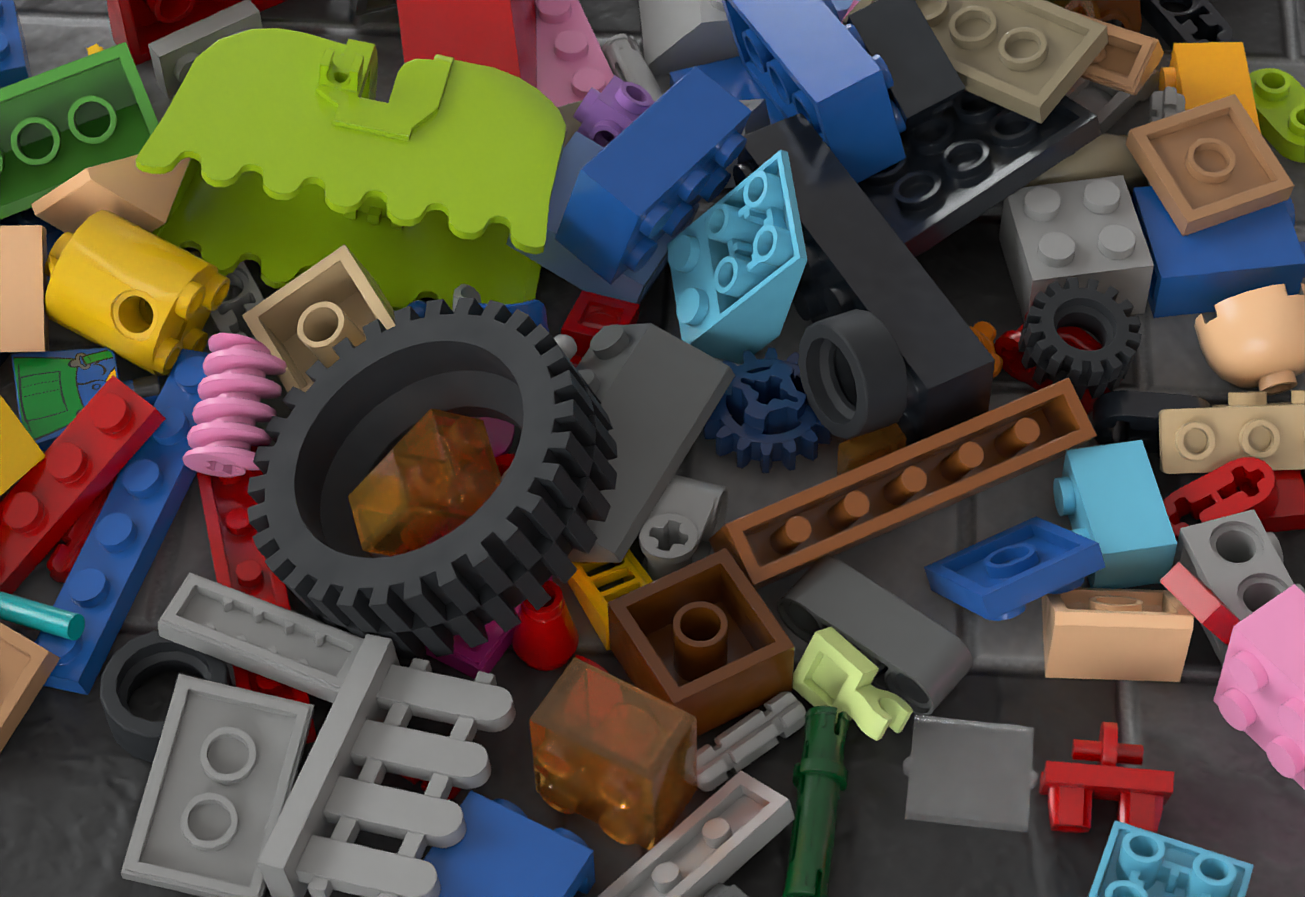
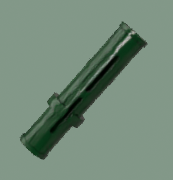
M816 706L806 712L803 755L801 764L797 762L794 765L792 783L798 788L797 802L792 827L787 879L782 897H828L838 800L840 798V790L844 792L847 789L848 770L843 764L850 717L845 711H842L838 714V720L835 723L838 710L836 707Z

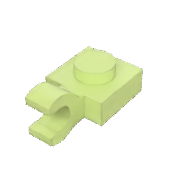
M833 627L815 631L793 673V689L813 707L832 706L838 708L835 723H837L838 714L845 711L849 715L850 720L853 719L866 735L876 741L882 739L888 726L896 733L902 732L913 712L909 704L901 697L871 685L879 668Z

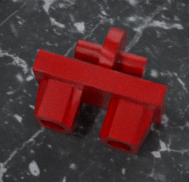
M1102 722L1099 741L1073 739L1072 760L1095 761L1097 765L1046 761L1044 772H1041L1039 794L1048 795L1047 805L1050 826L1053 831L1089 832L1091 829L1092 799L1118 801L1117 821L1157 833L1163 805L1167 803L1174 791V772L1116 767L1117 763L1142 765L1144 746L1118 743L1117 723Z

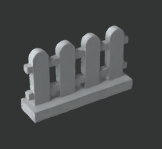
M366 634L257 862L271 896L304 897L308 889L311 897H330L332 890L362 897H438L441 884L436 869L431 863L421 860L426 846L448 848L456 845L463 839L466 833V822L460 806L453 801L447 800L452 787L474 789L480 787L489 779L491 764L487 751L480 744L472 742L477 730L486 732L502 731L509 727L515 719L516 711L512 696L505 688L497 686L495 675L478 671L475 680L471 681L432 672L430 661L413 658L410 667L400 666L392 639ZM412 716L454 724L450 737L410 729L407 726ZM386 772L430 781L424 795L381 785ZM360 830L403 839L398 854L356 845L354 842Z

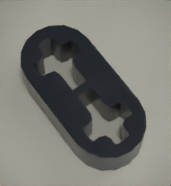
M1128 390L1111 391L1101 395L1093 404L1092 426L1097 435L1094 439L1100 445L1142 440L1147 453H1160L1159 412L1161 410L1209 408L1212 406L1208 401L1191 395Z

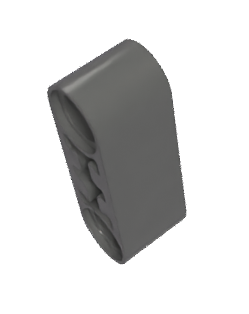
M824 556L817 560L777 603V611L783 623L791 632L808 644L815 631L833 627L879 668L871 685L901 697L909 704L913 713L918 715H930L973 667V658L969 649L954 633L847 564L831 556Z

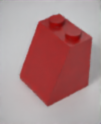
M397 0L404 63L414 59L434 60L435 55L439 54L453 57L458 61L499 69L519 77L537 88L535 0Z

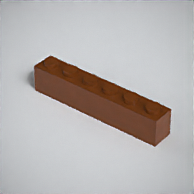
M1068 377L726 523L708 540L714 553L726 548L754 589L758 590L812 566L824 556H836L1066 455V450L1078 449L1097 435Z

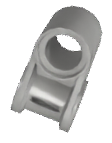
M678 475L673 476L640 530L639 544L642 553L645 555L642 567L653 581L709 555L712 546L708 539L724 525L729 501V490L727 487Z

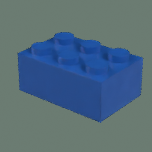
M694 66L580 169L555 240L610 285L628 268L634 273L638 272L653 256L658 247L656 242L665 233L671 237L676 236L695 212L693 206L702 198L710 203L725 188L731 178V174L726 168L738 157L747 143V139L742 135V132L752 111L698 67Z

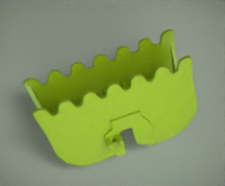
M280 28L249 29L217 40L195 58L164 117L136 158V167L146 173L165 174L172 171L180 160L190 158L166 223L151 233L182 249L186 247L198 249L201 253V259L217 266L218 272L224 276L233 273L242 261L254 260L261 266V279L263 282L274 289H281L345 244L373 276L394 311L403 309L412 301L424 297H430L435 300L444 299L452 309L454 289L462 284L475 288L481 296L482 303L488 304L489 300L508 305L523 303L536 297L542 266L506 245L510 234L511 243L516 249L535 255L544 253L549 204L564 149L566 124L560 110L536 87L519 77L493 67L458 61L453 57L439 54L435 55L434 60L414 59L404 63L398 71L389 102L385 103L375 100L378 77V54L375 44L348 39L345 45L305 32Z

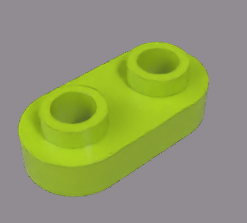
M1265 68L1250 73L1261 134L1285 158L1305 163V89L1293 76L1279 69Z

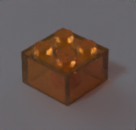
M576 657L573 658L529 719L536 792L541 795L547 804L557 811L565 814L576 812L599 824L602 830L617 842L625 845L636 843L651 850L667 836L697 791L696 717Z

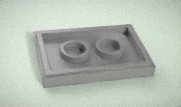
M179 674L121 870L122 878L200 897H264L267 885L257 862L296 782L314 715V705Z

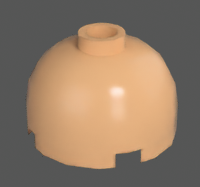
M1301 283L1304 295H1288L1285 284H1278L1250 290L1227 298L1214 305L1217 317L1208 323L1201 313L1195 319L1194 327L1200 348L1209 367L1221 379L1240 388L1258 387L1259 391H1266L1267 396L1283 393L1297 386L1296 376L1305 372V284Z

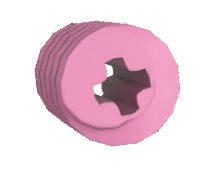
M224 332L214 334L208 339L209 350L212 353L208 354L203 362L204 374L207 377L201 380L197 389L198 395L203 401L198 402L192 412L194 422L197 425L193 426L187 435L188 444L192 449L184 454L182 460L184 465L193 471L216 477L232 478L244 475L246 470H260L253 463L256 453L250 451L251 446H267L271 444L272 438L265 430L256 427V422H270L272 416H277L276 410L261 403V399L278 398L282 393L281 386L272 380L266 379V375H282L286 372L287 365L282 359L271 355L270 349L262 342L251 337Z

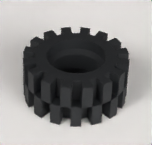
M1078 277L1066 279L1063 289L1058 281L1048 284L1045 293L1040 290L1035 296L1020 333L1018 349L1019 352H1024L1021 362L1025 370L1036 366L1032 379L1037 384L1041 385L1047 378L1053 381L1052 384L1069 377L1080 400H1082L1086 389L1089 390L1092 399H1095L1104 394L1106 387L1113 391L1119 386L1122 378L1125 379L1141 342L1142 334L1138 333L1141 322L1139 316L1130 317L1134 306L1128 299L1119 304L1115 302L1119 291L1112 286H1109L1104 294L1097 291L1098 280L1089 278L1085 288H1079ZM1061 327L1082 328L1092 333L1100 341L1102 348L1086 351L1072 347L1058 335L1057 329Z

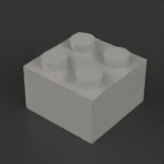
M1123 175L1023 187L1003 200L999 241L1024 322L1025 315L1040 290L1045 293L1048 284L1058 281L1063 289L1066 279L1078 277L1079 288H1085L1089 278L1098 280L1097 291L1104 294L1109 286H1112L1119 291L1115 300L1117 304L1128 299L1134 306L1131 315L1145 313L1154 264Z

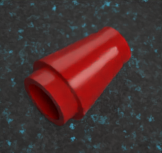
M547 580L542 587L550 595L551 599L538 611L527 599L522 602L518 613L521 623L515 626L512 638L513 648L519 658L528 666L541 671H550L562 667L575 653L579 643L578 631L562 595L561 588L555 582Z

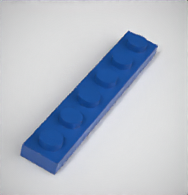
M187 349L181 350L153 406L166 419L122 468L53 605V607L81 614L85 619V628L77 640H69L40 631L35 643L60 658L43 686L89 695L195 477L196 471L185 466L182 458L188 450L192 449L188 444L187 435L190 429L197 425L194 422L192 412L195 405L203 401L199 397L197 389L201 380L207 377L204 374L203 362L210 353Z

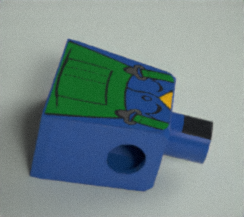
M109 348L30 352L11 355L20 422L43 453L112 375L152 406H154L161 392L158 374L122 381L115 353Z

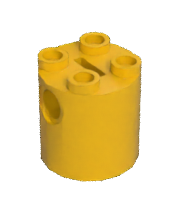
M100 210L89 216L74 234L72 232L62 234L51 248L45 263V274L50 277L45 295V312L50 320L103 348H109L116 355L154 375L164 376L171 372L182 349L203 352L207 344L208 334L202 331L211 311L218 309L224 301L230 287V279L220 274L217 266L111 211Z

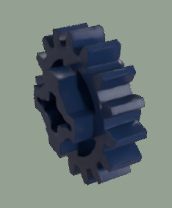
M769 347L765 359H756L750 350L743 351V364L739 366L726 359L722 361L730 366L735 377L703 427L705 439H716V454L718 456L727 455L732 451L736 452L737 467L741 469L747 466L751 460L760 461L762 473H769L774 461H782L783 465L789 471L795 470L797 455L801 454L805 458L814 461L818 457V443L828 445L831 443L832 433L820 423L809 405L807 394H805L802 386L798 363L799 353H792L784 361L778 359L775 348Z

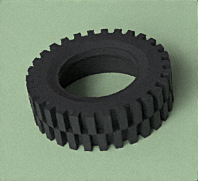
M459 298L454 312L444 299L427 301L425 317L420 318L414 309L408 306L394 311L396 326L388 330L379 319L363 326L362 328L367 340L357 347L347 337L332 347L340 359L328 369L317 360L305 372L314 382L306 393L293 386L282 400L292 412L287 419L272 416L265 432L276 442L275 446H258L253 463L265 475L249 478L248 494L258 504L247 509L249 523L259 532L252 537L257 549L267 559L264 562L322 623L361 638H365L366 634L392 639L395 651L402 659H420L423 643L436 657L454 654V636L460 635L471 648L488 642L485 625L495 620L504 632L521 623V620L514 608L526 599L538 611L551 599L542 585L552 575L564 584L568 582L578 570L568 559L569 553L574 548L589 554L597 540L595 534L587 526V521L605 522L611 507L600 491L615 489L617 472L608 460L618 458L616 442L608 432L613 427L608 414L600 405L602 403L551 334L541 324L537 326L528 314L519 309H516L511 314L504 303L489 300L487 306L483 309L475 298ZM464 418H496L511 423L522 430L520 443L508 472L490 498L468 520L449 534L422 548L390 557H372L365 536L366 511L371 494L376 486L372 479L375 474L381 476L392 460L404 448L428 431Z

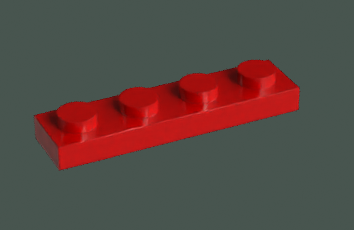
M114 375L110 377L44 452L45 457L31 468L0 502V591L8 594L14 593L166 419L155 407Z

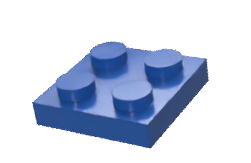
M1035 516L929 564L924 569L931 591L989 621H1002L1020 615L1026 610L1027 603L1044 595L1062 594L1080 587L1084 583V577L1106 566L1098 542Z

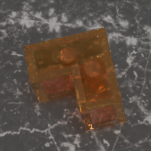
M431 408L354 489L348 497L363 551L395 556L422 548L452 532L480 509L502 481L483 420Z

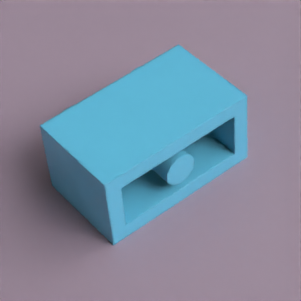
M1136 440L1066 450L1062 477L1055 478L1053 482L1054 501L1058 514L1060 516L1068 515L1072 532L1099 543L1106 567L1087 576L1090 587L1121 589L1161 583L1160 580L1172 569L1177 541L1143 441Z

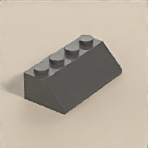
M652 323L603 326L592 338L588 351L576 367L609 416L613 429L608 432L616 442L618 458L608 460L617 472L615 489L600 491L611 505L606 521H587V526L595 534L597 540L589 554L573 548L567 556L571 562L621 563L735 377L730 366ZM509 468L502 475L500 483L503 480L506 473L508 472Z

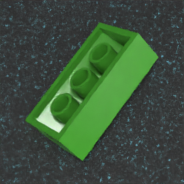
M126 42L0 89V220L32 208V203L88 167L139 154L159 123Z

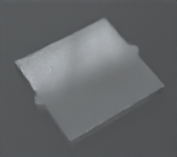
M915 715L911 757H907L903 762V773L909 776L905 819L1027 832L1030 789L1036 787L1038 780L1037 772L1032 770L1034 727Z

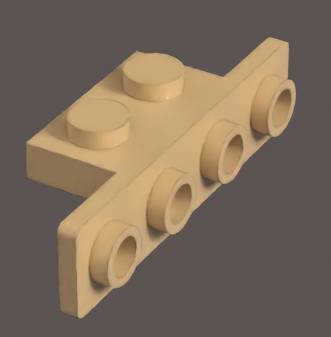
M1291 390V402L1267 403L1266 391L1229 392L1228 404L1211 405L1212 407L1163 409L1159 412L1160 470L1163 473H1209L1241 457H1255L1263 460L1272 467V470L1305 469V390Z

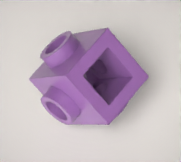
M614 75L601 93L592 87L573 116V118L582 123L577 132L602 147H606L655 101L652 100L651 95L643 87L632 82H625Z

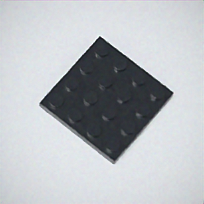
M965 90L964 93L952 99L955 103L954 106L914 127L908 133L902 136L900 134L906 156L905 159L857 184L916 258L1102 135L1097 115L1065 95L1041 124Z

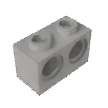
M1254 509L1180 528L1172 568L1180 562L1204 583L1241 621L1294 585L1283 564V552L1277 537L1272 532H1266ZM1298 583L1295 584L1302 592L1305 593V589L1302 585ZM1202 625L1223 667L1228 646Z

